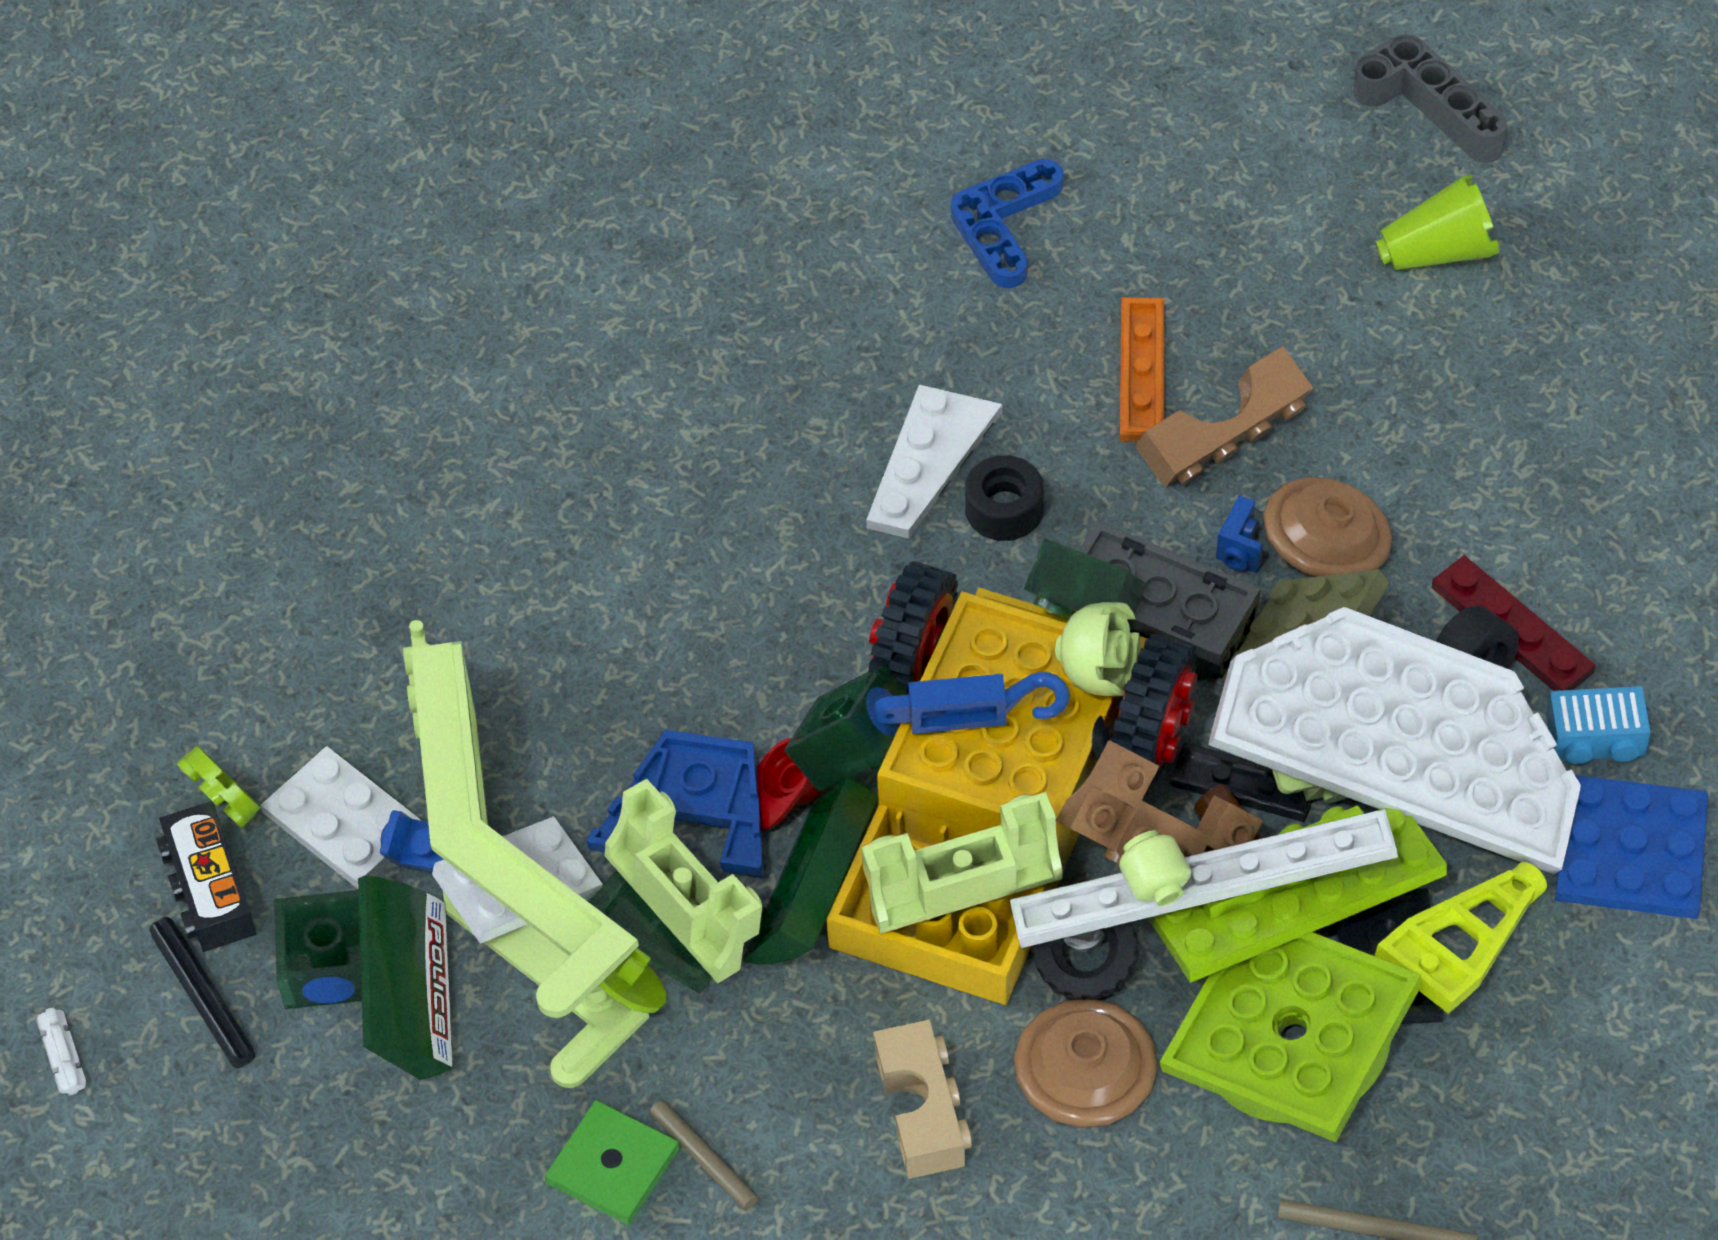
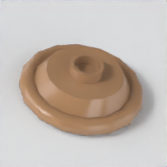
M1304 477L1285 483L1268 498L1263 515V523L1270 544L1284 561L1304 574L1317 577L1378 570L1389 558L1393 537L1387 517L1373 499L1352 485L1331 478Z
M1096 999L1062 1001L1038 1013L1022 1031L1014 1054L1017 1084L1031 1106L1055 1122L1079 1128L1110 1125L1132 1114L1151 1093L1158 1070L1155 1043L1141 1021L1119 1005Z

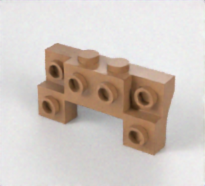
M1108 740L1089 777L1066 800L1056 819L1057 822L1107 847L1104 857L1119 864L1122 855L1125 853L1124 845L1134 837L1147 831L1155 830L1159 835L1172 836L1184 857H1189L1253 841L1263 822L1262 819L1215 795L1197 829L1142 801L1159 766Z

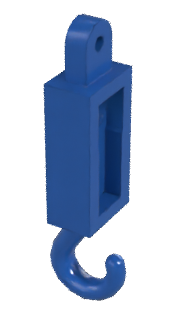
M1049 672L1030 674L1007 689L1004 687L1003 674L908 682L909 695L883 697L875 702L874 708L875 717L878 722L883 724L911 722L912 734L1004 726L1006 725V715L1024 696L1040 687L1051 689L1055 693V700L1048 707H1035L1032 714L1037 719L1053 718L1067 707L1070 692L1066 683L1058 675Z

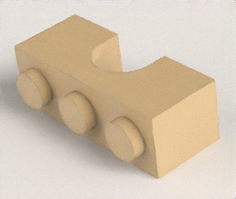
M930 1019L873 1032L874 1054L885 1095L910 1091L925 1099V1103L919 1109L895 1115L896 1135L907 1178L911 1179L964 1167V1149L972 1148V1142L966 1119L957 1121L954 1107L960 1106L955 1078H946L942 1065L949 1064L943 1036L934 1037Z

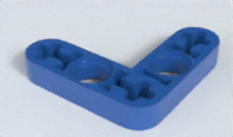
M1041 159L964 189L955 194L951 200V218L990 279L1000 287H1017L1025 281L1028 273L1026 255L1002 219L1060 194L1063 189V170L1055 161ZM1043 176L1046 180L1052 179V181L1046 183L1043 179L1037 180V177ZM1003 190H1012L1018 194V197L1014 200L1003 201L996 195ZM969 206L972 210L977 209L978 221L974 223V217L968 209L963 210V207ZM984 234H994L1000 240L996 244L985 245L980 243L978 238ZM1004 254V260L1011 268L1016 267V270L1009 271L1006 267L1001 268L1000 256Z

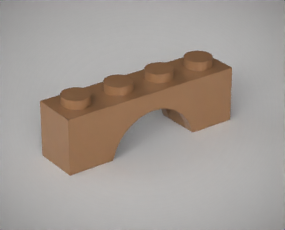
M1284 346L1249 366L1240 378L1238 386L1241 404L1239 413L1235 417L1222 422H1204L1192 418L1179 410L1144 432L1135 447L1165 487H1168L1177 480L1182 486L1191 482L1204 471L1201 467L1204 463L1212 458L1216 464L1221 463L1238 450L1235 445L1246 437L1250 442L1256 441L1272 429L1271 421L1279 416H1282L1287 421L1306 407L1303 401L1311 392L1313 386Z

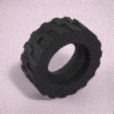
M1132 922L1100 929L1109 941V954L1105 962L1092 971H1079L1068 965L1062 954L1064 938L1032 945L1034 962L1042 979L1050 986L1051 990L1058 995L1059 993L1064 995L1069 1000L1102 999L1103 1001L1111 998V994L1116 991L1120 992L1125 987V982L1132 978L1135 973V964L1139 960V942Z

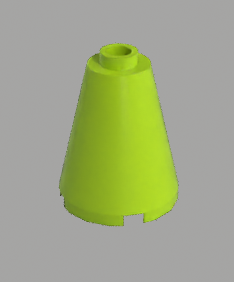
M1471 174L1454 181L1381 229L1382 239L1375 241L1383 265L1391 263L1394 270L1489 258L1500 253L1497 239L1491 241L1487 232L1494 227L1477 184L1472 185Z

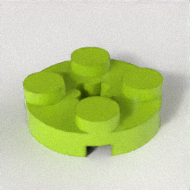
M198 745L191 751H188L176 763L195 783L202 777L205 781L199 788L217 806L226 801L228 805L223 811L242 829L255 817V813L261 808Z

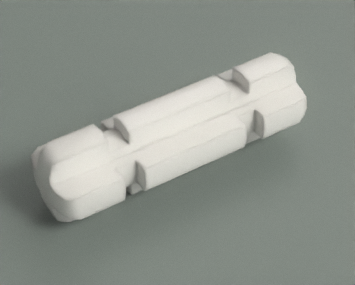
M54 1007L48 1008L44 1013L38 1015L36 1021L41 1036L46 1035L43 1036L42 1040L53 1073L58 1072L55 1073L54 1077L59 1092L68 1093L69 1096L74 1095L79 1090L85 1088L86 1079L82 1067L77 1068L80 1066V1061L70 1030H68L64 1012L62 1010H55Z

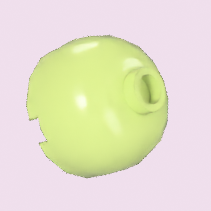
M1101 602L1083 607L1070 617L1063 629L1062 635L1057 638L1055 653L1058 662L1062 663L1065 674L1075 687L1086 693L1102 696H1124L1125 694L1123 687L1130 680L1131 670L1134 663H1137L1140 652L1139 633H1130L1127 619H1135V616L1126 603Z

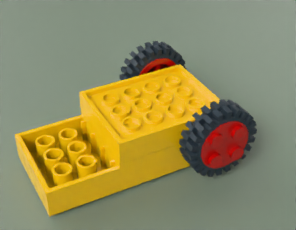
M911 561L909 566L906 565L904 567L902 575H899L896 582L891 585L886 606H884L881 615L883 619L877 618L870 632L869 644L873 645L871 651L873 656L868 672H871L868 677V685L870 686L868 691L872 688L880 687L887 690L892 696L909 695L908 682L1003 674L1004 687L1007 689L1030 674L1049 672L1058 675L1066 683L1070 692L1069 703L1063 712L1053 718H1035L1032 714L1035 707H1048L1055 700V693L1051 689L1040 687L1024 696L1006 715V725L912 734L911 722L901 723L877 774L878 808L827 917L828 944L831 949L1007 1005L1032 947L1021 948L1010 900L1056 889L1060 880L880 934L871 910L870 889L863 871L861 847L869 845L875 839L883 836L896 837L908 833L913 849L918 850L1001 825L1000 805L1007 804L1013 798L1020 795L1034 796L1046 792L1057 819L1066 800L1083 785L1097 764L1092 748V731L1100 715L1106 724L1110 741L1159 766L1150 783L1154 784V781L1156 782L1159 779V775L1164 771L1166 761L1173 763L1180 744V736L1177 735L1182 725L1188 726L1193 716L1196 700L1192 699L1191 696L1197 681V674L1195 673L1196 647L1158 634H1151L1150 638L1139 636L1140 652L1138 654V661L1133 665L1130 680L1123 687V690H1125L1124 696L1089 694L1075 687L1065 674L1062 663H1059L1056 658L1055 646L1057 638L1062 635L1063 629L1072 615L979 587L975 595L961 591L958 598L956 574L920 562ZM1056 821V837L1063 874L1080 833Z

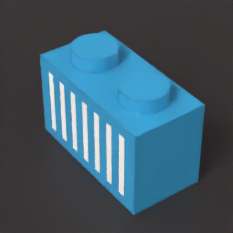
M1642 686L1550 691L1546 720L1548 730L1557 744L1554 750L1561 761L1566 760L1570 764H1584L1591 759L1613 758L1619 762H1628L1636 759L1638 756H1646L1651 732Z

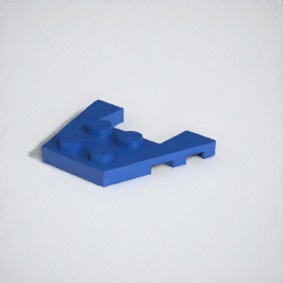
M665 730L634 772V781L629 788L648 779L658 792H665L672 800L676 810L674 820L730 828L720 859L722 871L763 877L765 869L757 757L753 742ZM622 797L615 798L608 808V817L599 829L594 827L587 839L589 850L605 853V842L615 829L621 814Z

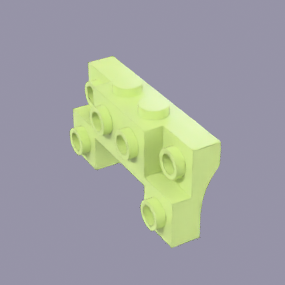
M645 779L623 792L621 814L615 829L605 842L604 856L711 977L719 983L741 969L744 942L759 934L762 912L761 900L752 888L745 887L734 874L720 882L716 881L673 833L676 810L670 797L665 792H658L649 780Z
M1044 792L1034 796L1020 795L1013 798L1009 803L1000 805L1001 825L925 848L914 850L908 833L896 837L883 836L875 839L869 845L862 846L863 871L870 889L871 910L880 934L1061 880L1062 864L1056 837V816L1047 793Z

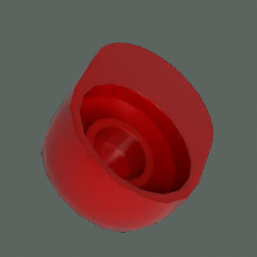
M797 737L786 738L777 743L757 766L762 831L779 824L793 807L805 806L813 802L822 793L826 785L828 769L824 757L813 745Z

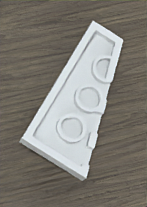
M919 385L866 519L867 529L910 538L939 499L941 491L960 471L961 464L983 440L984 433L1002 414V404Z

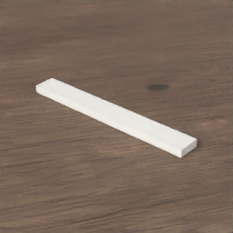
M1385 809L1185 857L1191 869V875L1187 883L1182 887L1184 893L1176 901L1164 906H1158L1156 901H1138L1122 873L1011 899L1010 903L1021 948L1368 865L1396 858L1398 855Z

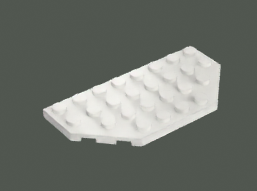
M1346 607L1331 612L1325 618L1309 625L1305 624L1280 635L1273 641L1254 650L1250 649L1238 654L1230 662L1208 745L1377 809L1390 808L1400 810L1404 815L1412 816L1417 824L1513 860L1531 863L1538 869L1553 875L1562 870L1581 785L1572 770L1566 771L1554 750V747L1557 746L1540 714H1533L1521 693L1524 687L1514 671Z

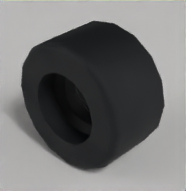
M996 455L982 460L970 470L965 480V516L975 531L983 537L996 541H1013L1027 536L1038 527L1044 515L1043 479L1036 467L1019 457ZM998 492H1011L1017 494L1020 498L1009 503H999L991 500L989 497Z
M1475 605L1466 607L1454 615L1444 626L1436 642L1509 669L1518 650L1519 637L1515 628L1487 608Z

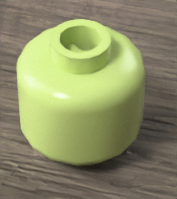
M1152 830L1134 837L1124 845L1125 853L1120 859L1119 867L1138 901H1156L1158 906H1164L1176 901L1183 895L1182 887L1189 880L1191 869L1172 836L1159 835L1157 831Z

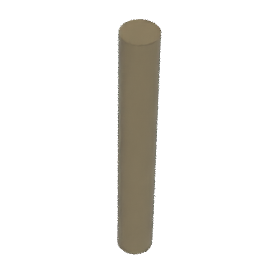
M660 1100L652 1106L649 1112L650 1115L675 1140L679 1141L683 1149L744 1211H747L758 1202L759 1197L664 1100Z

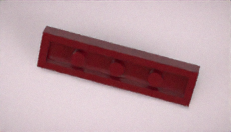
M1463 555L1432 579L1431 588L1459 612L1466 607L1479 605L1487 608L1513 626L1519 637L1515 659L1553 691L1574 690L1594 674L1596 665L1467 556Z

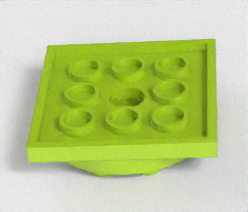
M1311 932L1209 975L1159 1062L1162 1072L1214 1092L1224 1098L1229 1104L1250 1116L1271 1122L1289 1123L1337 1142L1359 1099L1370 1089L1382 1072L1388 1058L1391 1041L1422 986L1421 974ZM1297 1024L1306 1028L1305 1035L1298 1039L1287 1040L1280 1036L1284 1028L1289 1025Z

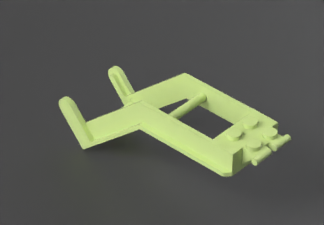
M414 620L409 625L412 646L403 647L406 674L409 675L410 685H407L410 713L413 714L415 736L420 738L431 849L528 924L483 943L539 986L536 992L538 1007L543 1014L559 1018L566 1016L572 1011L587 1023L553 1058L550 1065L551 1076L555 1083L565 1088L577 1087L590 1077L649 1018V1013H642L626 1007L598 986L639 946L638 940L489 827L476 712L462 641L429 645L426 641L423 623L419 620ZM443 891L446 914L472 933Z

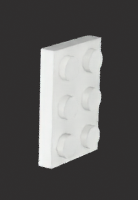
M327 746L261 804L263 814L357 889L358 878L365 875L376 876L391 862L380 854V838L384 826L389 821L392 810L402 811L412 819L421 820Z
M554 816L502 836L585 900H589L600 893L603 884ZM446 860L434 864L433 877L480 944L528 925Z

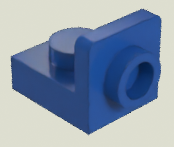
M1241 495L1235 501L1218 534L1216 559L1223 561L1227 567L1233 570L1243 571L1246 569L1258 573L1261 567L1263 545L1254 540L1259 526V521L1254 520L1255 501Z
M392 810L389 821L381 833L380 854L399 867L432 873L434 864L444 859L431 849L428 821L412 819L402 811Z

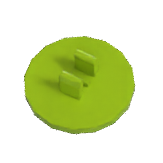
M638 948L598 985L616 1001L642 1013H655L666 1003L667 993L664 985L654 970L647 964L651 958Z

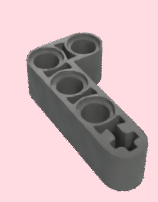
M1401 34L1358 59L1355 68L1353 92L1354 97L1359 103L1369 107L1380 106L1403 94L1470 158L1481 163H1491L1502 156L1507 130L1506 118L1421 39L1414 35Z

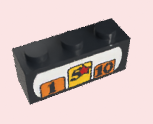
M213 801L160 817L159 820L164 836L156 838V842L164 865L173 862L176 873L168 875L176 902L185 899L189 909L180 913L188 939L198 937L202 951L206 952L257 935Z

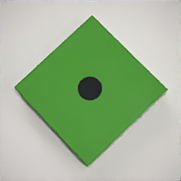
M595 1100L545 1174V1182L629 1226L680 1149L679 1141Z

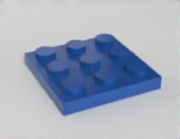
M1575 775L1581 787L1563 867L1557 873L1555 901L1698 919L1708 791Z

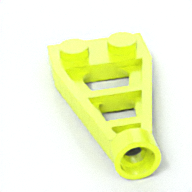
M1521 862L1512 870H1508L1408 918L1377 945L1375 957L1421 974L1422 986L1419 991L1449 1014L1480 986L1528 906L1546 891V879L1536 866L1528 862ZM1488 900L1506 915L1492 929L1472 914L1470 910ZM1457 925L1478 941V945L1468 959L1461 960L1434 939L1432 935L1448 926Z

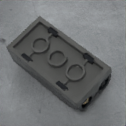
M1100 521L1096 522L1056 586V611L1073 615L1089 604L1101 602L1126 603L1135 616V619H1127L1130 633H1139V636L1144 638H1150L1151 634H1158L1194 645L1196 647L1195 653H1197L1195 673L1199 675L1225 674L1239 643L1243 642L1250 632V626L1257 616L1260 599V588Z

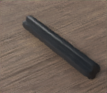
M163 917L159 921L153 922L149 928L152 939L231 1065L239 1069L251 1063L255 1059L253 1046L174 921L169 917Z

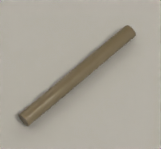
M1285 1199L1280 1200L1278 1219L1394 1240H1477L1478 1234Z

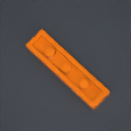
M1121 297L1120 442H1138L1146 430L1164 420V298Z

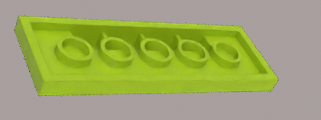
M1358 805L1347 810L1336 806L1327 810L1322 815L1320 821L1304 828L1364 813ZM1385 808L1397 849L1398 857L1160 914L1148 917V920L1189 982L1192 983L1447 876V863L1412 816L1404 815L1400 810ZM1292 824L1284 828L1280 834L1304 828L1300 824Z

